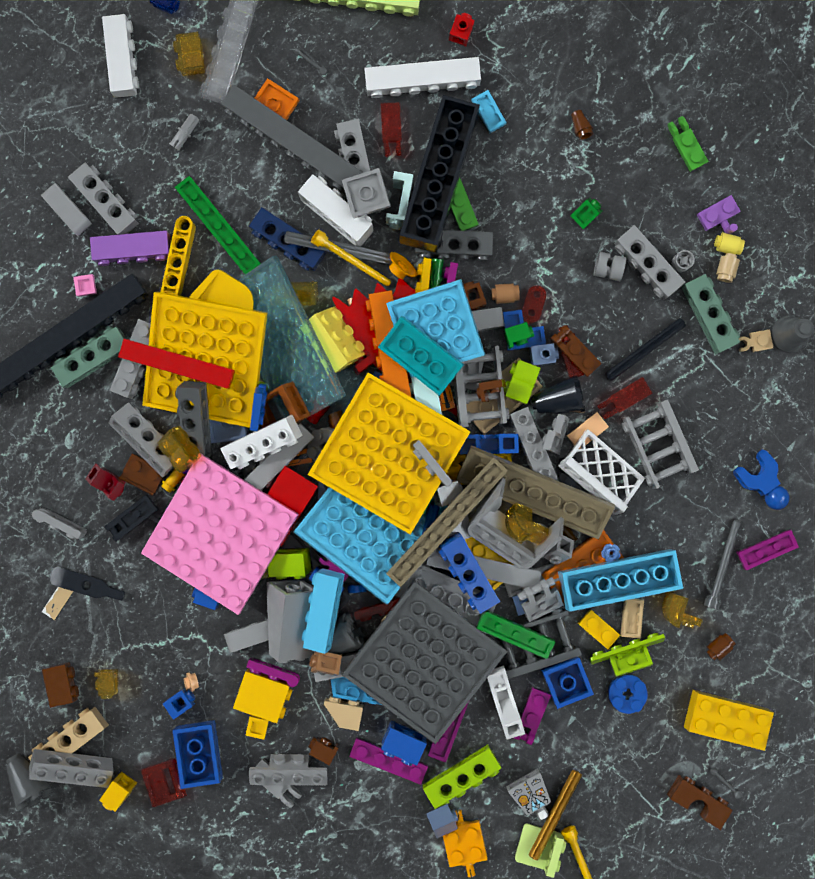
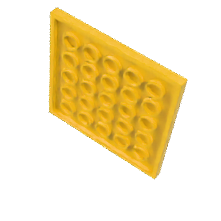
M154 292L148 346L235 370L230 389L206 383L209 419L250 428L254 392L256 387L259 386L268 313ZM146 366L142 406L177 413L178 399L175 395L177 387L184 381H202Z
M367 373L308 475L411 535L441 483L436 474L432 476L425 468L428 465L425 460H419L413 453L415 450L413 444L420 440L445 473H447L470 431L372 374Z

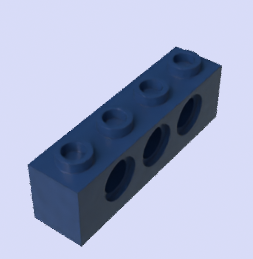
M262 207L249 225L252 235L260 240L263 237L268 241L267 244L275 250L281 249L284 251L283 255L290 260H298L300 262L299 266L307 271L309 269L315 271L327 253L324 250L295 244L283 245L282 240L287 231L302 233ZM269 227L276 228L274 234L269 235L266 233ZM302 247L308 249L307 254L304 256L298 254V250Z

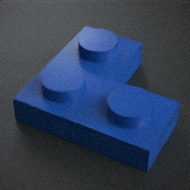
M522 310L503 312L504 329L524 323ZM544 326L533 327L534 337L528 339V343L517 346L515 343L512 349H508L507 345V351L545 345Z

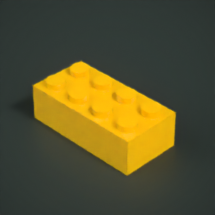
M693 690L684 728L692 733L765 751L774 712L764 707Z

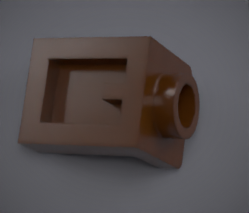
M505 379L479 383L477 395L482 403L489 402L488 390L491 394L501 392V388L506 387Z

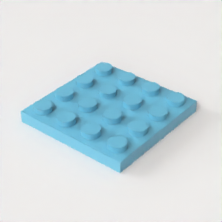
M461 279L386 303L393 325L396 324L401 316H404L460 362L485 355Z

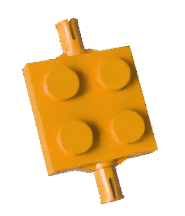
M459 809L458 812L455 810L458 821H456L458 829L443 836L449 867L466 866L467 876L471 877L472 874L473 877L476 875L473 864L488 860L480 820L464 821L462 810Z

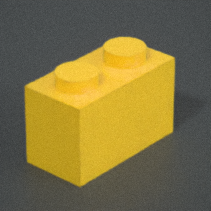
M121 772L112 781L99 801L102 802V805L107 810L116 812L137 782Z

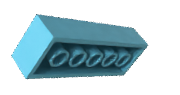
M672 549L558 571L564 605L568 611L683 589L676 550Z

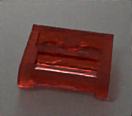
M176 758L141 770L152 807L187 796L186 790L180 787ZM165 768L169 769L175 793H170L163 770Z

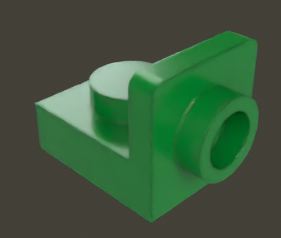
M588 198L570 216L582 229H585L603 212L600 209L602 206L596 199Z

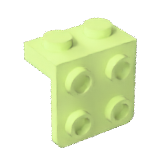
M528 823L524 824L515 860L519 863L544 869L546 876L554 878L555 872H559L560 854L564 853L566 848L563 835L553 831L539 860H534L529 856V852L542 827Z

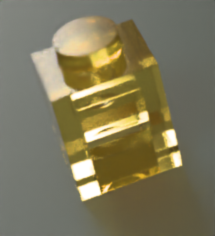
M118 669L97 670L94 672V677L98 676L95 682L98 696H101V699L113 698V695L118 693Z

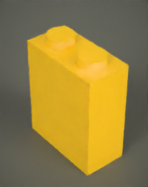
M247 669L233 709L277 723L279 718H284L287 708L283 706L285 700H290L293 690L290 689L286 681L280 679L275 681L268 678V675L262 673L261 675L250 672V669Z

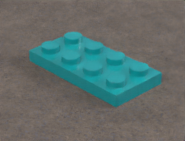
M404 316L399 318L378 346L379 349L439 396L464 365Z

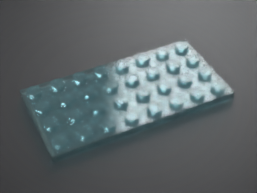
M272 256L238 279L252 292L254 310L268 313L260 373L269 391L271 392L279 386L293 381L311 416L347 396L278 256ZM279 395L274 398L282 418L290 416L281 396Z

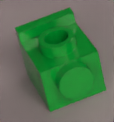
M527 322L503 330L508 349H512L515 343L517 346L528 343V339L534 337L533 329L531 326H528Z

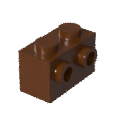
M70 662L42 669L50 708L70 704L78 700L79 689L74 683L75 670Z

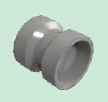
M683 250L673 257L671 264L677 272H685L693 266L695 258L690 251Z

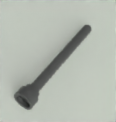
M734 520L711 595L704 602V606L719 610L721 604L718 597L740 527L739 520Z

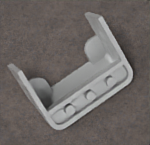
M502 477L479 503L468 524V533L471 537L518 568L528 569L563 538L564 518L560 517L549 528L540 523L532 524L527 529L498 510L502 504L505 479Z

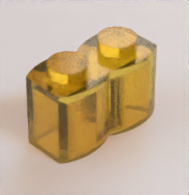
M199 32L176 34V41H173L175 53L178 52V59H175L177 71H180L182 76L204 74L205 65Z
M180 426L168 430L158 441L160 450L169 457L172 466L179 473L190 469L192 464L201 458L199 449L190 442L187 433Z

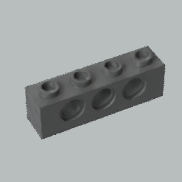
M444 230L437 253L416 248L415 255H419V258L422 259L438 256V259L442 260L457 257V260L476 258L477 261H488V258L491 259L493 232ZM457 242L459 248L452 250L449 248V243ZM474 242L478 245V249L471 251L468 248V244Z
M184 381L177 387L175 393L178 399L177 415L180 418L179 435H181L182 441L180 451L183 453V460L195 461L199 453L209 458L212 455L207 384L205 382Z

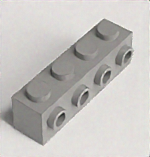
M138 319L130 340L149 345L151 324ZM122 359L109 391L133 399L139 390L138 384L140 379L145 375L146 365Z

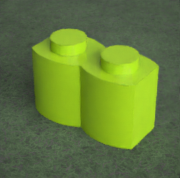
M518 360L517 363L513 362L509 372L512 374L510 381L506 380V387L503 388L505 392L504 397L527 404L540 367Z

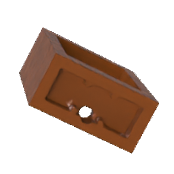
M293 381L283 384L267 394L264 407L265 415L263 425L261 426L264 428L277 422L267 402L279 395L289 414L293 415L296 423L311 416Z

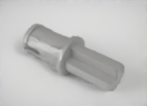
M189 114L181 128L178 127L179 131L169 144L173 147L175 146L180 151L187 138L191 137L190 134L198 124L199 119L195 115Z

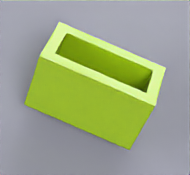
M309 548L278 549L268 566L269 577H276V579H285L287 577H294V579L305 578L312 571Z

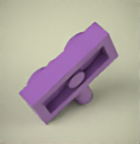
M732 195L701 211L697 214V217L705 231L720 224L725 233L732 234L737 230L738 226L736 224L730 225L727 219L741 211Z

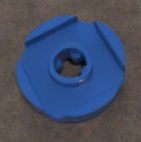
M625 674L619 676L609 685L608 698L611 704L622 713L631 714L639 712L647 701L646 686L635 675ZM627 689H630V692L633 693L629 699H626V696L623 695V692H626Z

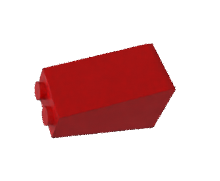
M284 466L267 494L299 514L283 540L281 547L319 488L286 466Z

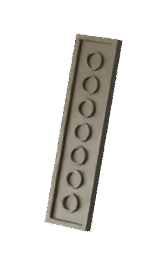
M470 446L456 477L458 482L468 485L494 457L508 470L503 476L505 479L503 501L555 522L562 517L564 518V526L596 539L600 538L615 509V504L477 447Z

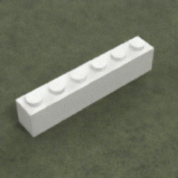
M479 57L365 68L367 96L372 98H380L387 94L399 96L401 93L408 92L414 95L419 94L420 91L434 93L438 92L439 89L454 91L460 87L474 89L480 86L481 82Z

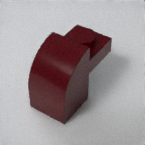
M95 463L85 478L91 486L101 490L113 501L123 493L126 483L119 476Z

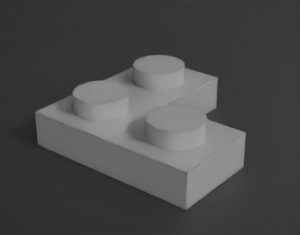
M558 414L557 418L553 420L552 429L554 430H548V433L543 437V449L554 454H560L570 418Z

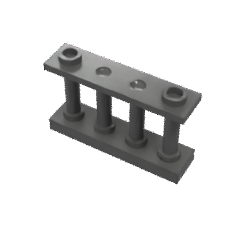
M562 607L551 611V614L541 616L531 622L519 623L526 628L537 625L539 633L549 637L544 622L556 620L564 647H562L563 650L558 652L552 649L547 659L543 657L537 658V656H534V653L525 650L526 662L519 664V662H516L511 644L501 639L503 647L507 650L506 657L509 664L505 671L508 679L582 656L580 648L570 642L563 616L569 615L566 609L562 610Z

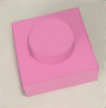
M93 274L73 277L77 297L97 294Z

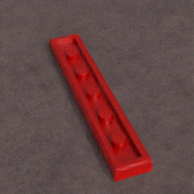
M123 339L118 355L119 358L226 389H230L235 370L127 339Z

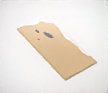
M58 587L42 612L55 620L73 591Z

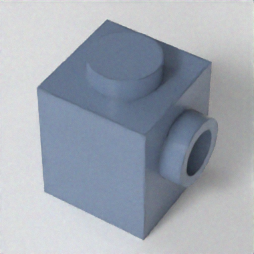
M554 343L531 346L529 348L531 364L534 366L552 365L556 363V359H559L558 348H554Z
M448 804L427 813L436 838L458 829L456 825L458 817L454 809L450 811Z

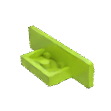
M654 633L647 636L648 639L643 641L636 639L629 642L630 645L624 647L622 645L614 646L611 648V651L606 653L603 651L592 654L593 657L590 658V663L593 665L609 659L616 677L653 666L647 647L663 642L665 636L664 634Z

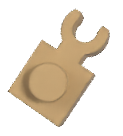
M770 329L749 333L750 339L747 337L739 338L740 341L745 342V347L740 348V352L747 351L750 347H752V352L773 348Z

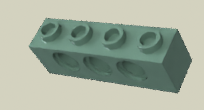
M704 274L684 284L681 288L715 354H718L740 343V335L736 328L733 329L730 323L731 317L727 311H724L722 299L713 289V281ZM700 292H704L707 295V301L700 299ZM709 309H713L715 311V318H711L709 316ZM718 326L724 328V335L718 334Z
M113 326L103 331L104 334L99 338L93 337L88 340L87 345L83 348L78 347L70 352L71 355L67 358L62 357L54 362L55 365L51 369L62 387L69 388L116 359L119 355L123 339H126L121 329L118 327L114 328ZM110 341V349L104 351V343ZM93 351L95 354L94 359L88 361L87 355ZM76 361L78 368L72 371L71 364Z

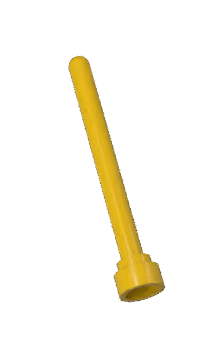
M317 230L313 235L311 243L315 246L326 247L385 286L391 284L390 279L329 241L326 233Z
M568 826L561 831L564 840L570 843L584 879H592L577 842L578 832L576 827Z

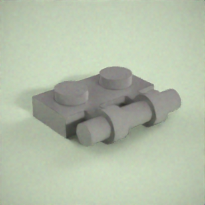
M552 577L539 581V584L531 588L526 587L523 589V592L517 594L520 601L528 599V601L521 605L529 622L564 606L557 588L549 589V587L555 585ZM543 590L542 594L536 597L533 596L534 594Z

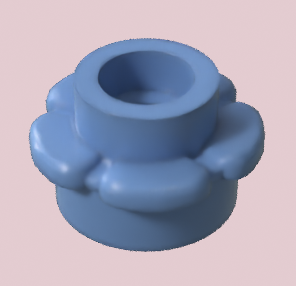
M606 544L602 549L601 555L607 562H612L619 559L620 549L615 544Z

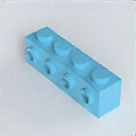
M322 568L313 575L312 585H314L308 601L311 605L305 617L307 627L302 634L303 648L324 654L331 649L345 574Z

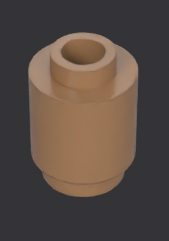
M514 284L495 285V289H491L492 300H495L496 304L518 301L519 286Z

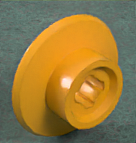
M396 252L390 253L392 264L389 266V269L396 277L404 279L406 276H417L416 269L405 257Z

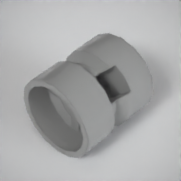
M599 252L593 275L601 278L608 276L610 280L620 282L625 269L626 257L618 255L611 257L609 253Z

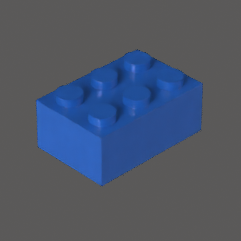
M215 720L176 726L173 729L181 789L220 783L223 779Z

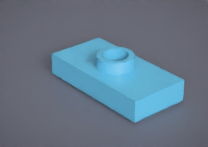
M489 90L471 99L472 103L480 105L479 116L489 134L506 125L507 122Z

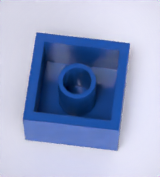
M579 657L541 668L557 709L594 695Z
M391 720L382 740L381 750L391 758H394V756L401 758V761L406 765L412 766L414 764L417 766L427 745V740L421 733Z

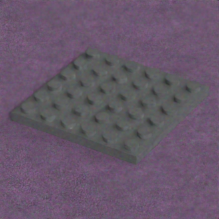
M414 580L343 671L342 676L436 744L504 657L507 650Z

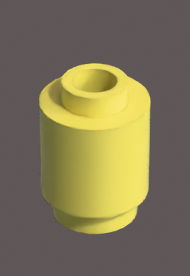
M722 232L721 235H717L714 246L717 247L716 250L719 252L740 255L743 251L745 240H742L741 237Z

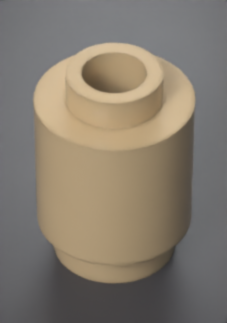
M726 253L725 256H721L716 273L718 275L717 280L732 283L736 277L740 262L737 259V255Z

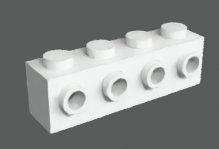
M290 415L220 449L230 469L235 467L242 469L249 465L248 461L254 459L257 462L265 458L264 454L268 452L272 455L281 451V446L283 445L290 447L298 443L297 439L303 435L293 415Z

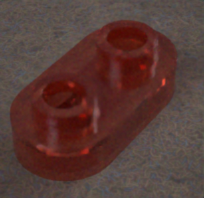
M533 286L527 292L522 314L523 320L529 324L537 322L541 316L546 300V291L543 287ZM534 292H539L540 298H535ZM533 310L535 315L529 316L528 311Z

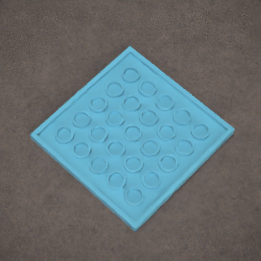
M329 487L295 529L294 533L387 605L400 589V586L386 573L422 535L430 504H435L432 498L424 515L420 518L410 535ZM447 505L443 507L439 506L440 509L437 518L448 507Z

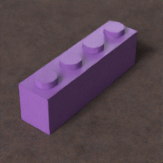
M167 231L90 237L92 261L98 263L99 266L110 265V262L128 264L131 260L143 263L148 262V259L154 258L156 261H165L169 255L171 245L170 234Z

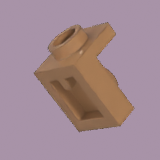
M320 652L314 653L309 663L310 667H312L311 672H321L334 676L339 675L342 655L329 652L325 654Z

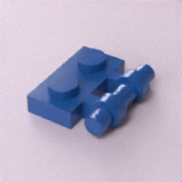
M259 384L254 392L250 423L251 431H258L259 425H263L264 407L267 399L266 384Z

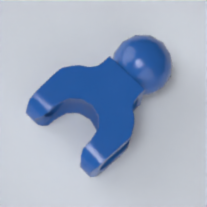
M762 449L756 455L761 466L758 475H751L743 467H737L733 470L734 476L743 488L755 490L761 496L765 495V502L770 508L781 510L788 505V491L784 487L778 486L781 484L777 479L778 464L766 450Z

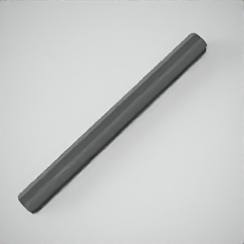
M290 231L285 233L284 242L332 252L326 247H317L312 244L311 239L313 236ZM329 240L354 257L392 264L390 253Z

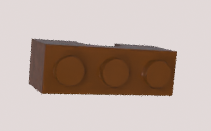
M678 775L667 793L668 797L687 810L692 802L702 800L704 808L700 816L706 822L721 830L733 811L728 806L729 802L720 796L715 798L711 795L713 792L704 786L699 788L695 785L696 781L688 776L683 778Z

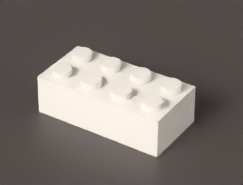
M312 174L298 191L301 201L352 244L361 247L373 233L372 219L368 215L354 219L348 202L341 198L342 194L335 188L331 190L327 186L328 183L321 176L316 177Z

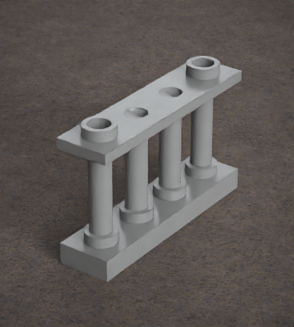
M499 346L493 347L492 353L462 362L465 365V363L493 361L494 372L466 375V373H463V368H461L453 378L458 425L464 428L469 427L468 423H471V421L499 418L500 424H505L507 419H509V410L505 408L503 388H501V392L491 394L488 392L489 400L497 399L498 411L470 413V411L467 412L466 406L469 402L481 401V399L478 398L477 393L468 394V392H465L464 385H467L469 382L502 379L501 362H503L502 350L499 351Z
M668 400L657 403L658 408L656 411L631 421L629 416L622 419L624 422L622 423L623 430L626 434L629 433L647 474L645 476L646 482L653 489L660 487L659 480L684 470L687 473H694L699 470ZM659 417L664 419L666 425L663 429L640 439L638 438L634 428ZM666 435L672 437L674 441L672 446L646 456L643 445ZM675 452L676 454L679 453L682 459L679 464L654 474L650 463Z

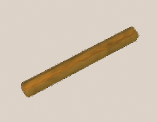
M571 771L529 852V856L532 859L539 860L582 777V774L578 771Z

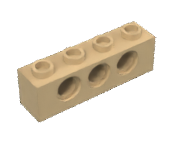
M96 707L91 710L86 708L78 714L80 718L77 721L70 720L62 726L65 729L60 734L56 731L47 738L49 740L48 743L44 746L40 743L32 749V752L34 749L49 751V747H52L56 752L73 753L109 726V724ZM79 725H86L87 732L81 731ZM65 735L71 738V744L65 742Z

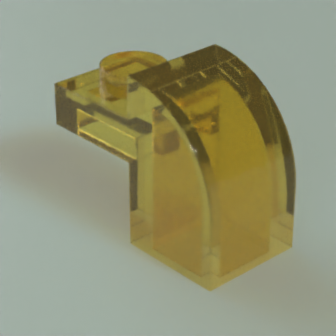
M515 503L506 512V529L509 535L518 543L522 544L525 540H529L539 544L549 535V528L532 522V509Z
M666 592L662 603V612L665 619L677 628H680L682 621L684 626L694 628V625L700 627L703 619L684 613L689 599Z

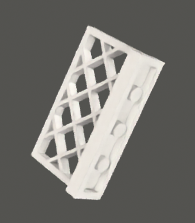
M588 429L583 433L567 457L558 465L591 495L615 504L613 511L615 515L624 513L628 507V502L645 479ZM587 437L593 441L594 448L586 449L585 439ZM599 450H604L607 453L608 460L600 461ZM586 451H594L595 462L587 461ZM576 452H582L583 463H578L572 458ZM614 462H618L621 465L622 473H614ZM596 464L598 475L589 473L588 465ZM601 464H609L610 474H602ZM632 474L638 479L634 485L628 484L627 475ZM623 475L624 486L616 487L615 476ZM610 476L612 487L607 488L603 484V477ZM617 489H625L626 497L623 501L618 497Z

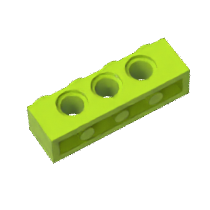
M487 744L424 783L423 790L436 809L449 804V800L454 797L459 798L463 796L470 787H478L483 783L482 780L488 776L490 778L496 776L501 769V765ZM477 764L485 766L481 772L475 771L474 767ZM465 774L468 776V779L465 782H460L457 779L458 776ZM448 784L452 788L449 792H443L441 787Z

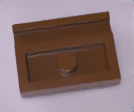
M133 453L119 477L153 496L163 480L143 458Z

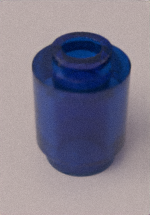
M150 0V4L159 10L173 14L179 9L180 1Z

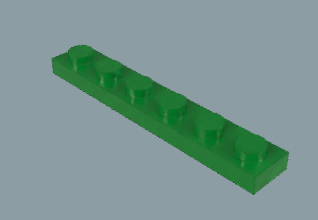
M190 176L175 186V189L247 277L261 266V263Z

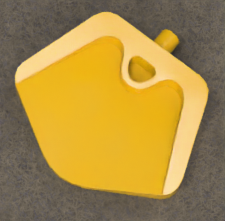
M219 269L212 271L190 296L193 299L254 310V300L250 289Z

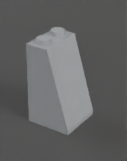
M302 579L267 582L269 655L279 663H287L290 660L303 661L305 658H311L313 655L312 650L303 648L302 634L307 627L305 617L310 610L311 604L308 601L314 587Z

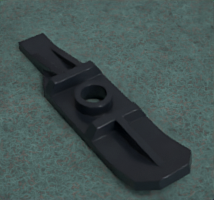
M60 566L52 569L50 575L52 585L93 598L107 596L123 601L125 591L109 587L102 579ZM86 581L91 583V587L89 589L85 588L84 583Z

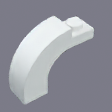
M504 666L495 668L487 679L506 739H511L525 734L505 668Z

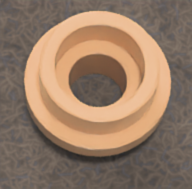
M189 672L186 673L184 684L186 689H190L191 692L199 688L196 674H190Z

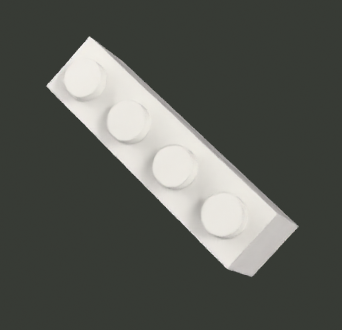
M125 14L103 16L110 92L115 98L137 95L139 81L138 77H135L134 71L137 70V62L133 58L132 52L135 51L134 40L131 39L130 34L133 32L132 22L128 20Z

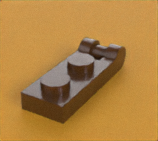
M563 325L560 328L561 331L557 335L554 334L550 339L588 377L602 363L566 325ZM565 337L570 340L567 344L562 342Z

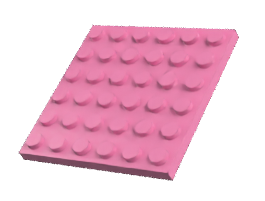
M199 453L141 554L239 615L299 514Z

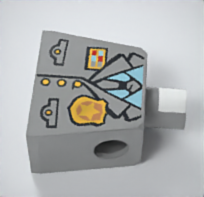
M538 768L506 786L509 794L527 816L534 812L539 820L549 816L545 806L551 800Z

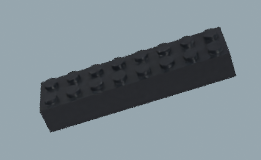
M446 95L442 96L399 235L401 244L437 253L478 119L479 104Z

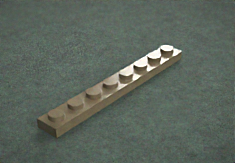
M493 457L386 574L401 587L508 470Z

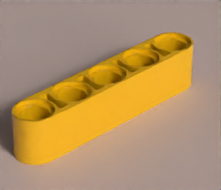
M181 216L175 222L161 287L162 293L182 295L196 230L195 224L187 216ZM185 222H189V228L187 230H182V224ZM180 241H186L184 248H177ZM181 259V266L175 268L173 266L174 261ZM172 278L178 279V283L175 286H170L169 284Z

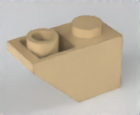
M333 696L325 699L324 706L339 728L359 731L363 704H360V701L349 700L347 702Z

